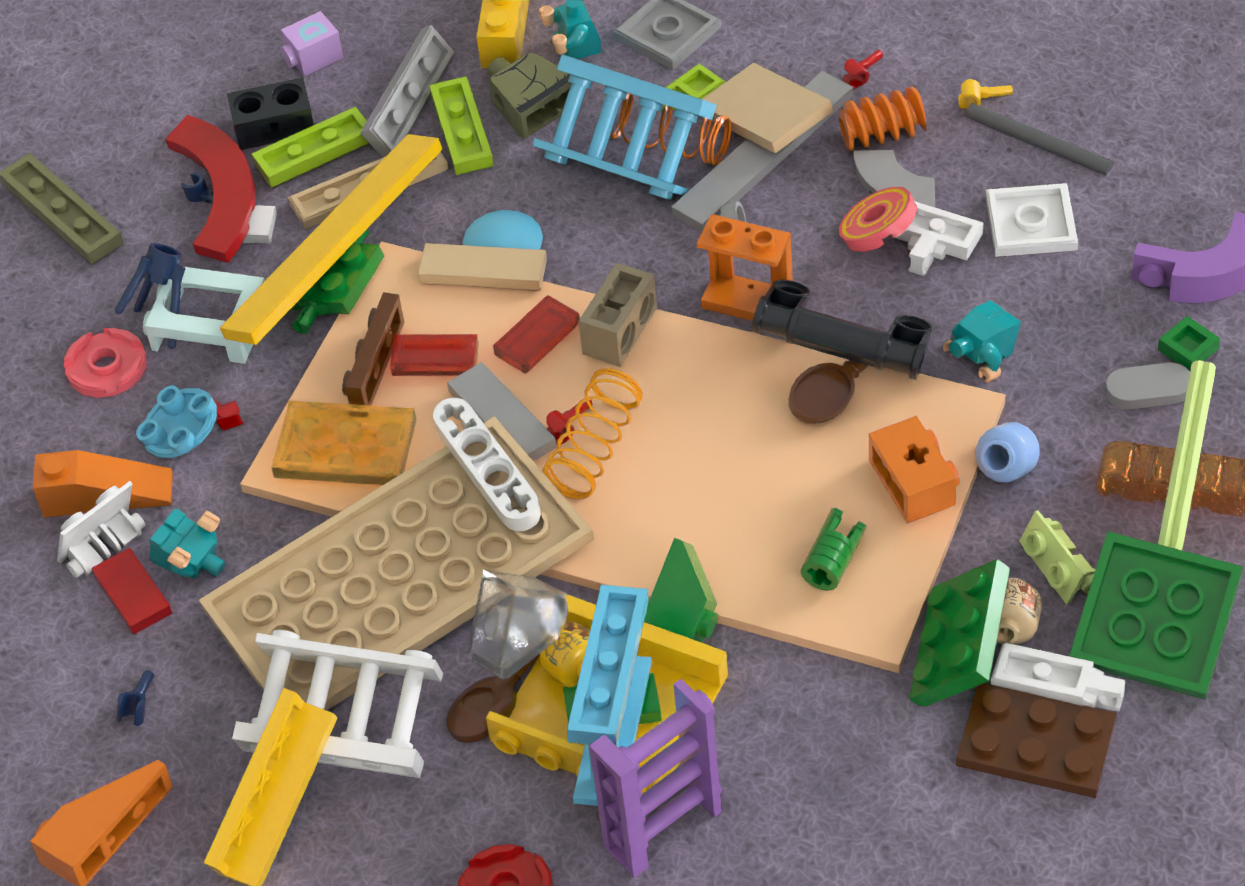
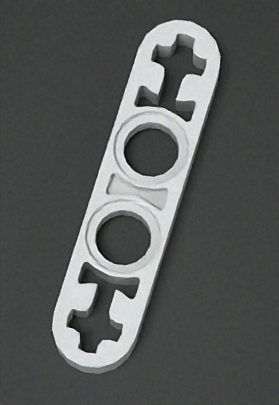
M460 398L442 400L433 411L435 427L442 441L507 528L514 531L531 529L538 523L541 514L539 501L534 490L465 400ZM454 416L457 420L461 419L463 431L459 433L454 422L447 420V418ZM473 442H482L487 445L486 450L480 455L470 456L464 453L466 446ZM496 471H502L509 475L508 480L498 486H492L485 482L487 477ZM513 494L520 507H527L525 512L520 513L517 509H512L510 497Z

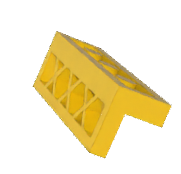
M283 688L204 864L217 874L246 886H262L338 719L334 713L308 704L296 692Z

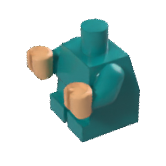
M566 0L565 4L556 8L543 6L539 9L540 18L545 26H550L556 22L558 24V31L554 32L552 43L559 55L563 54L580 59L602 53L600 36L583 1Z
M989 300L974 307L959 323L955 324L950 340L944 343L943 350L950 351V356L956 358L965 355L976 364L987 362V365L979 368L978 376L981 379L985 376V382L989 383L1001 375L1000 364L1002 358L1006 359L1013 353L1021 321L1004 311L1003 308L992 300Z
M175 508L164 521V525H161L150 538V561L185 578H197L203 569L217 577L226 565L224 560L215 556L218 542L215 530L220 523V518L206 510L197 523L187 518L185 513Z

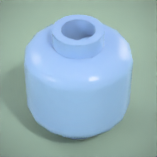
M1006 422L987 430L979 438L975 448L976 462L987 478L996 482L1008 483L1027 475L1036 466L1040 456L1039 443L1036 435L1028 427L1017 422Z

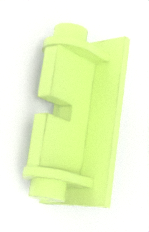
M1038 510L1034 512L1019 542L1045 575L1049 584L1057 591L1067 605L1071 603L1078 590L1082 589L1084 593L1088 594L1095 569L1089 565L1082 554L1072 555L1076 546L1063 531L1060 522L1052 521L1051 518H1044Z

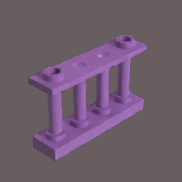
M682 679L673 684L676 712L627 748L620 746L618 748L605 734L589 745L604 848L633 878L649 867L647 856L648 841L700 803L714 818L722 812L720 798L722 788L719 784L713 716L715 708L705 693L700 690L694 692ZM679 734L678 740L639 768L638 764ZM679 762L682 763L681 766H679L677 769H675L673 772H671L669 775L664 777L662 780H660L658 783H656L654 786H652L650 789H648L646 792L642 794V790L644 788H646L652 782L657 780L659 777H661L663 774H665ZM685 788L683 792H681L679 795H677L675 798H673L671 801H669L667 804H665L663 807H661L659 810H657L655 813H653L651 816L645 819V816L647 814H649L651 811H653L655 808H657L659 805H661L663 802H665L679 790Z

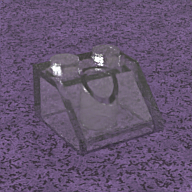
M483 570L466 658L498 678L508 679L559 638L560 627L565 624L568 615L567 594L533 576Z

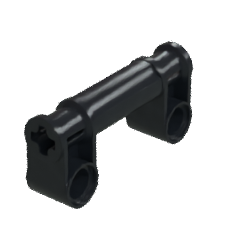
M790 280L774 281L765 296H761L752 322L751 331L753 333L759 334L761 331L775 334L785 337L786 342L803 346L879 370L883 367L908 373L910 379L917 380L932 330V325L926 320L911 315H898L887 332L806 309L810 294L809 288L801 283Z

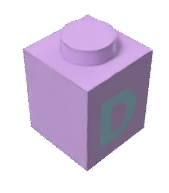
M321 11L281 29L284 46L280 47L282 57L289 68L296 66L303 76L344 58L339 32Z

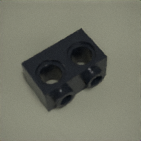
M303 77L227 93L233 125L241 150L276 143L314 125Z

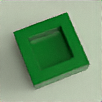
M1186 316L1159 338L1158 351L1191 371V365L1194 361H1205L1219 349L1220 338Z

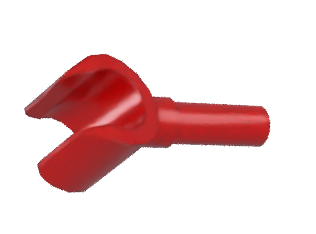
M876 50L859 62L855 59H848L844 65V69L848 74L844 75L842 80L852 86L853 90L867 83L869 79V72L867 70L883 58L882 51Z
M214 399L217 405L216 421L222 430L226 431L244 424L239 415L240 410L235 400L221 405L220 402Z
M587 402L581 405L579 414L589 409ZM576 405L563 414L558 410H554L547 415L546 423L549 425L547 430L555 437L556 445L559 437L566 433L568 420L576 415ZM572 424L570 426V431H574V427ZM565 437L561 444L567 442L569 440V437Z

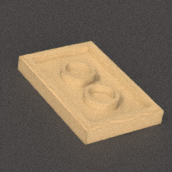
M752 63L702 99L717 105L712 118L713 122L721 115L728 116L731 120L733 132L773 153L783 149L833 112L831 100L756 63Z

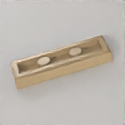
M425 243L418 271L419 282L425 284L541 290L547 262L546 250Z

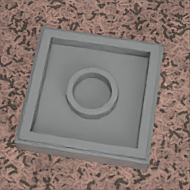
M649 0L614 31V39L674 70L721 28V19L684 0Z

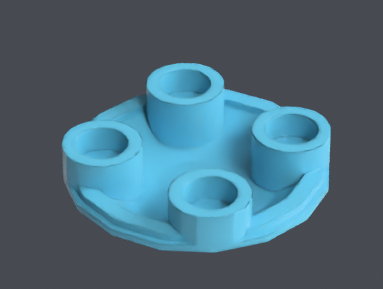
M500 210L487 213L474 220L465 232L463 245L540 250L543 235L540 225L531 216L519 211Z
M174 385L165 387L157 396V404L148 413L145 421L137 428L136 436L143 443L148 453L158 458H174L186 454L201 444L211 432L217 418V405L210 393L202 389L185 388L179 390Z

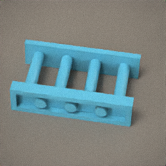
M562 54L557 70L570 74L568 82L572 83L553 142L550 143L535 138L532 146L546 150L544 158L566 165L568 158L651 185L648 193L668 200L672 199L673 193L684 196L689 189L673 184V180L692 122L697 123L699 116L712 120L717 105ZM596 82L605 85L603 93L606 94L586 155L568 149V145L586 89H591L592 83ZM629 93L640 97L638 105H641V109L623 165L619 166L604 161L602 158L621 100H626ZM666 105L676 108L674 116L677 119L658 178L637 172L656 112H661L662 106Z
M601 584L567 727L569 743L585 744L574 790L573 804L598 806L589 745L604 734L618 748L620 746L627 748L636 740L652 665L651 657L637 656L648 606V589Z

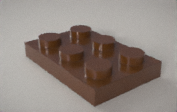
M983 683L977 686L956 757V766L1096 798L1117 713Z

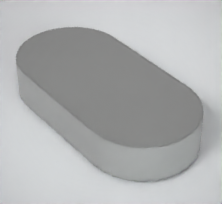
M1171 362L1120 368L1113 371L1107 378L1106 397L1111 404L1121 409L1178 404L1185 401L1190 371L1183 365Z

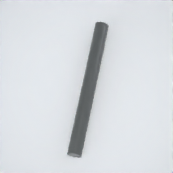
M971 103L967 108L966 117L1098 173L1107 175L1113 168L1114 162L1110 159L974 103Z

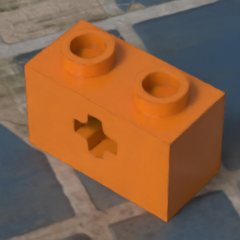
M917 415L869 433V462L907 524L955 506L956 486L960 484L957 469L952 461H945L940 453L939 443L934 432L931 429L925 430Z

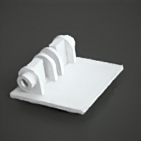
M131 481L119 489L116 486L107 489L96 500L97 506L86 514L82 512L75 513L61 526L62 532H60L57 562L62 563L68 558L70 562L66 566L74 577L78 578L82 574L88 576L92 572V567L104 562L102 557L106 560L111 558L109 550L98 536L118 553L121 551L120 544L125 547L142 535L141 529L146 526L144 520L136 512L131 516L128 514L133 486Z

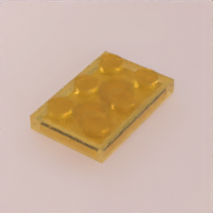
M289 401L271 466L274 478L384 485L402 474L405 470L416 423L415 409Z

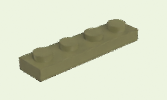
M28 153L0 171L1 184L91 265L124 244L121 233L31 153Z

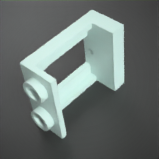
M185 267L186 270L181 282L180 299L184 293V288L241 294L233 311L234 313L259 288L265 279L264 277ZM169 279L167 285H158L156 301L152 310L146 312L143 320V332L148 336L152 351L159 350L163 338L225 346L229 362L246 363L253 344L224 339L220 327L225 322L224 320L180 315L170 312L172 280Z

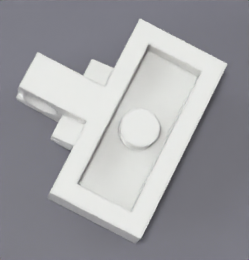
M915 202L917 212L912 223L900 236L895 237L908 242V249L911 250L909 254L911 258L909 272L924 276L934 258L943 260L946 254L967 260L983 235V222Z

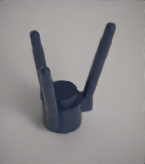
M151 243L146 256L141 257L138 269L115 308V313L120 315L124 311L144 277L145 280L133 308L134 312L142 310L153 283L167 285L169 279H171L170 312L179 314L181 282L186 270L185 267L178 265L182 255L181 252L164 244ZM168 338V347L175 348L177 339Z

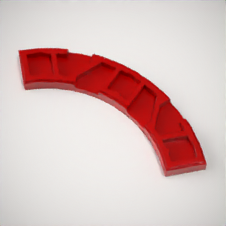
M186 115L165 139L169 149L187 156L201 167H204L210 175L213 184L211 212L201 233L192 245L198 255L229 263L239 250L250 228L248 222L256 204L254 179L245 155L226 133L202 119Z

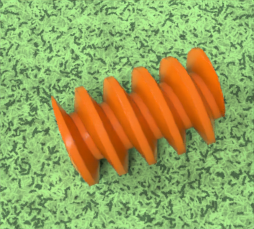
M913 86L905 89L904 96L899 90L891 91L889 99L883 93L876 94L873 103L868 97H862L858 102V107L854 101L848 100L843 105V111L840 108L838 111L839 126L848 151H853L854 139L859 138L862 146L867 148L869 147L870 135H874L879 145L884 144L885 132L887 131L890 132L894 141H899L901 128L906 130L909 138L915 137L916 125H920L922 130L926 131V116L919 92Z

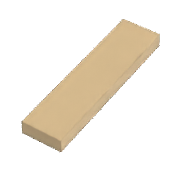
M440 152L408 186L448 170V163ZM385 157L289 196V205L303 227L307 229L323 222Z

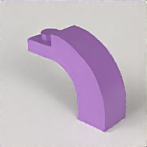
M1235 212L1227 237L1218 245L1207 250L1184 252L1138 242L1133 257L1131 280L1142 282L1149 287L1170 288L1169 301L1183 303L1215 301L1244 290L1245 214Z

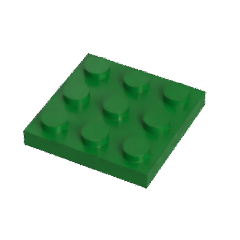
M1107 531L1069 657L1094 662L1093 668L1109 674L1206 700L1243 573V566Z

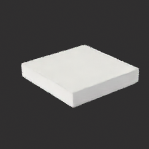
M1067 183L986 190L985 197L995 257L1078 250V239Z

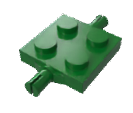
M368 229L291 308V310L301 311L292 323L295 331L303 334V332L307 334L316 317L330 313L350 314L385 257L379 245L362 244L369 235Z

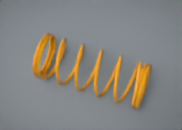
M601 368L594 372L590 383L584 391L585 398L580 400L575 407L576 415L568 420L566 433L562 434L557 441V450L550 454L542 469L546 477L566 497L585 499L592 496L596 489L594 478L601 477L604 473L603 466L599 460L604 461L612 458L613 451L608 443L620 442L622 433L618 426L628 425L631 421V416L627 409L637 408L643 399L642 389L630 375L620 370ZM605 374L619 377L620 379L630 384L634 388V390L630 388L628 385L617 380H596V377ZM609 382L620 385L629 390L635 396L636 401L632 403L615 401L606 396L596 384ZM590 388H592L596 396H588ZM599 399L612 407L622 409L627 415L626 422H613L603 417L591 406L589 400ZM584 402H587L594 414H579V409ZM580 417H595L609 423L617 430V439L608 440L599 437L582 423ZM575 419H578L585 431H570V426ZM571 434L588 435L599 440L609 449L608 456L598 457L586 452L573 440ZM568 436L571 443L577 449H561V442ZM562 452H577L589 457L597 463L600 472L595 475L591 474L583 465L565 458ZM558 453H559V455H560V457H561V458H553V457H554L556 454H558ZM552 465H565L576 473L583 475L590 483V490L580 492L568 487L554 474Z

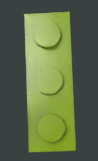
M467 76L430 84L431 98L455 175L493 167V156Z
M355 106L252 153L253 163L271 188L368 144L369 142L360 133L367 120Z

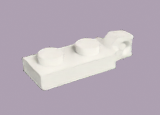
M1009 643L1002 644L991 677V685L1080 706L1099 707L1112 711H1120L1125 693V680L1104 676L1103 671L1093 668L1094 662Z

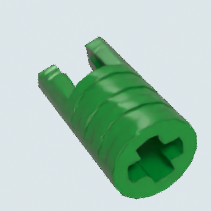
M836 507L830 510L801 568V575L807 583L815 588L826 591L837 588L866 530V525L858 521L856 525L852 526L847 537L834 531L840 524L843 511Z

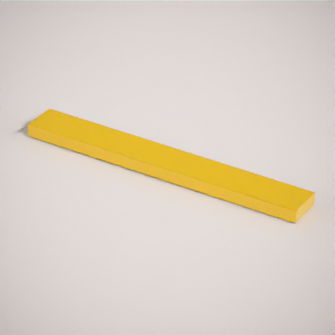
M407 134L220 327L224 339L257 345L441 152L442 146L439 138Z

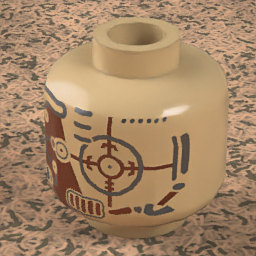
M1008 578L996 641L999 644H1024L1032 639L1038 629L1042 600L1038 591L1024 580Z

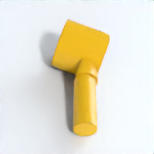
M968 79L961 85V94L958 96L959 107L967 109L971 103L980 106L981 98L1012 95L1013 88L1011 85L980 87L979 82Z

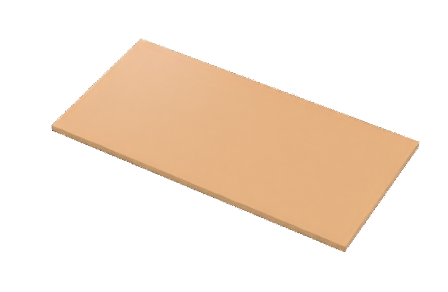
M381 242L379 246L385 257L350 314H339L240 483L243 493L333 517L446 446L437 433L433 411L442 400L454 398L448 391L447 382L480 362L510 390L546 429L549 427L546 423V418L551 411L558 410L563 414L585 398L584 391L595 371L601 368L620 370L630 375L642 389L643 399L637 408L627 409L630 413L631 421L628 425L618 426L622 433L620 442L608 443L613 451L612 458L604 461L599 460L603 466L604 473L601 477L594 478L596 489L592 496L585 499H573L564 496L592 529L594 540L547 569L541 575L599 591L601 584L648 589L649 603L675 537L694 546L717 602L714 612L718 614V624L900 673L926 607L929 594L935 584L977 477L979 466L976 462L975 448L978 440L987 430L997 426L1005 405L1006 395L920 373L917 380L909 378L908 373L887 367L879 370L868 366L859 374L858 378H854L855 388L853 396L847 407L839 415L822 423H806L797 419L789 408V393L795 380L801 373L815 365L835 363L843 366L844 362L849 360L796 344H790L785 340L656 309L626 359L619 367L582 354L578 321L596 294L542 281L541 290L420 283L418 271L423 252ZM383 292L399 294L404 324L368 416L351 414L348 398L342 392L344 375L346 371H351L353 368L358 341L366 336L371 309L377 308ZM608 374L596 377V380H617L628 385L630 388L634 390V388L630 384L620 379L619 377ZM609 382L596 384L606 396L622 403L636 401L635 396L620 385ZM592 388L588 392L589 397L596 396ZM599 399L591 400L593 403L592 407L603 417L613 422H626L627 415L622 409L612 407ZM590 408L583 412L594 414ZM917 415L925 430L931 429L934 432L939 443L940 453L945 461L950 460L955 465L960 484L956 486L955 506L907 524L869 462V433ZM454 416L447 418V420L454 422L459 433L463 431L461 419L457 420ZM580 417L582 423L599 437L608 440L617 439L618 432L609 423L595 417ZM578 419L572 422L574 431H585ZM583 434L572 435L573 440L586 452L598 457L608 456L609 449L599 440ZM569 439L567 442H565L564 444H561V449H563V448H574V449H577V448L571 443L570 439ZM557 445L555 449L534 461L541 471L550 454L557 450ZM562 452L565 458L583 465L591 474L595 475L600 472L597 463L589 457L577 452ZM558 453V454H556L553 458H561V457H560V455H559V453ZM552 465L554 474L568 487L580 492L590 490V483L583 475L576 473L565 465ZM836 507L843 511L840 524L834 531L847 537L852 526L856 525L858 521L866 525V530L837 588L826 591L815 588L807 583L801 575V568L830 510Z

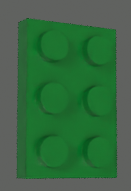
M995 559L932 587L928 597V608L924 628L920 636L921 643L916 666L913 671V682L909 697L918 706L926 707L989 681L1010 570L1000 560Z

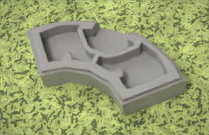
M894 150L853 151L856 175L868 193H875L889 187H904L911 193L915 202L935 207V179L917 176L905 170L897 162Z

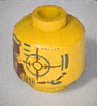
M566 622L552 628L547 632L541 644L540 662L544 670L565 687L578 685L590 634L589 629L577 622Z

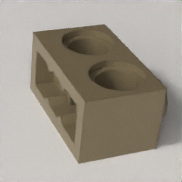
M619 263L614 265L578 321L583 355L619 367L622 365L657 309L654 274Z

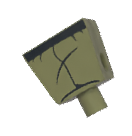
M527 53L513 63H510L504 57H498L492 61L488 69V74L491 77L489 83L493 105L524 140L562 115L572 84L568 82L570 74L557 70L558 65L535 53Z

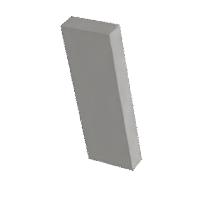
M482 362L447 382L449 393L454 398L465 400L483 423L495 416L533 461L556 448L555 437Z

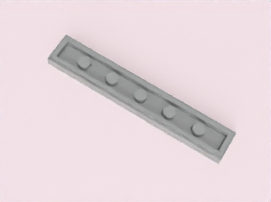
M821 71L804 88L831 100L833 112L777 153H773L746 139L671 207L672 216L702 232L711 214L715 215L718 208L725 204L739 201L841 108L845 101L852 98L853 87Z

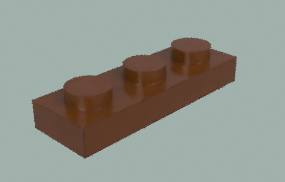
M383 292L377 308L371 309L368 317V331L365 338L360 339L357 343L353 368L351 371H346L344 375L342 392L348 398L351 414L368 416L404 324L399 294Z

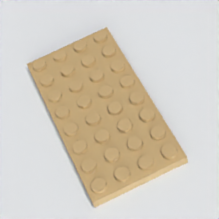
M494 416L484 422V425L534 490L539 501L540 519L531 529L514 531L507 528L448 447L445 446L199 599V602L205 614L262 691H264L272 656L265 655L255 642L257 633L272 635L274 630H285L299 635L301 640L405 655L406 650L421 651L593 541V531ZM473 442L466 446L464 453L470 456L480 455L486 450L487 445L482 442ZM496 471L491 473L485 482L492 486H498L505 483L509 475L502 471ZM514 494L510 497L513 510L517 509L520 513L527 510V507H520L515 500ZM290 659L283 688L296 692L307 703L316 663ZM334 666L324 710L328 711L355 693L360 669ZM378 672V677H377V679H378L379 677H381L382 675H384L385 673H380V672Z

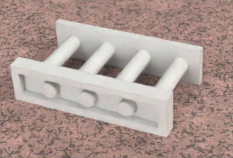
M274 630L272 635L257 633L255 642L265 655L272 657L257 718H252L251 723L236 721L232 740L242 751L254 753L283 690L290 659L315 662L307 703L321 709L325 708L334 666L360 669L346 732H341L340 737L329 736L318 763L420 778L424 760L418 751L413 749V744L409 742L423 679L442 681L443 672L436 660L432 659V655L418 650H406L405 655L301 640L299 635L285 630ZM378 672L405 676L391 739H386L385 744L368 742V737L364 736Z

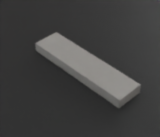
M432 25L421 29L360 132L382 158L386 157L408 134L430 96L429 85L438 82L454 54L452 48Z

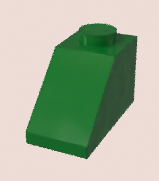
M674 537L649 600L644 622L702 642L703 638L708 639L715 629L718 614L714 611L717 602L694 546Z

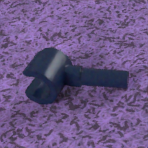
M198 172L191 173L190 176L194 185L181 183L186 198L191 202H201L204 200L212 204L213 192L208 190L203 175Z
M144 671L132 692H124L119 695L117 722H120L122 717L128 715H135V726H139L144 722L145 693L154 678L152 671Z

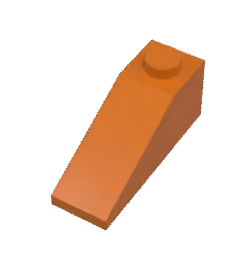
M80 450L35 454L33 490L44 518L74 515L77 512L85 514L97 506L96 500L107 489L113 486L119 489L129 481L133 484L129 509L172 505V468Z
M156 760L61 806L50 819L45 820L38 827L35 836L30 840L39 863L75 886H86L173 788L166 765Z

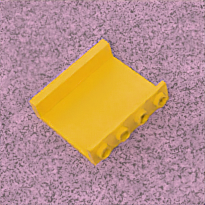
M561 593L554 604L556 626L566 622H577L591 630L596 605ZM644 622L637 656L652 658L650 673H654L662 721L639 724L635 741L676 712L673 684L680 679L694 692L700 690L705 693L713 704L728 676L726 651ZM540 657L517 692L515 708L510 717L508 718L492 711L487 715L486 721L490 742H493L497 749L506 754L515 755L519 752L534 758L545 769L556 771L558 768L576 774L578 777L585 744L568 742V718L563 687L565 686L561 685L544 670ZM679 734L638 764L639 768L678 740ZM680 762L644 788L642 794L677 769Z

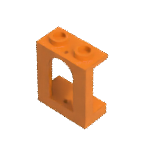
M711 214L696 243L697 248L708 250L710 282L701 298V308L753 321L761 296H765L773 282L776 280L793 281L791 233ZM734 257L770 265L771 284L736 276L734 274Z

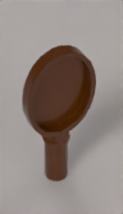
M849 360L845 361L843 366L835 363H822L808 368L801 373L791 387L788 404L792 414L803 422L813 424L833 419L847 407L855 388L854 378H858L859 374L868 366Z
M532 638L508 664L504 665V668L497 676L478 680L456 698L446 718L447 728L454 739L459 742L470 743L488 737L486 717L490 711L508 718L510 717L517 699L513 686H515L516 681L521 680L524 672L540 657L541 643L538 640Z

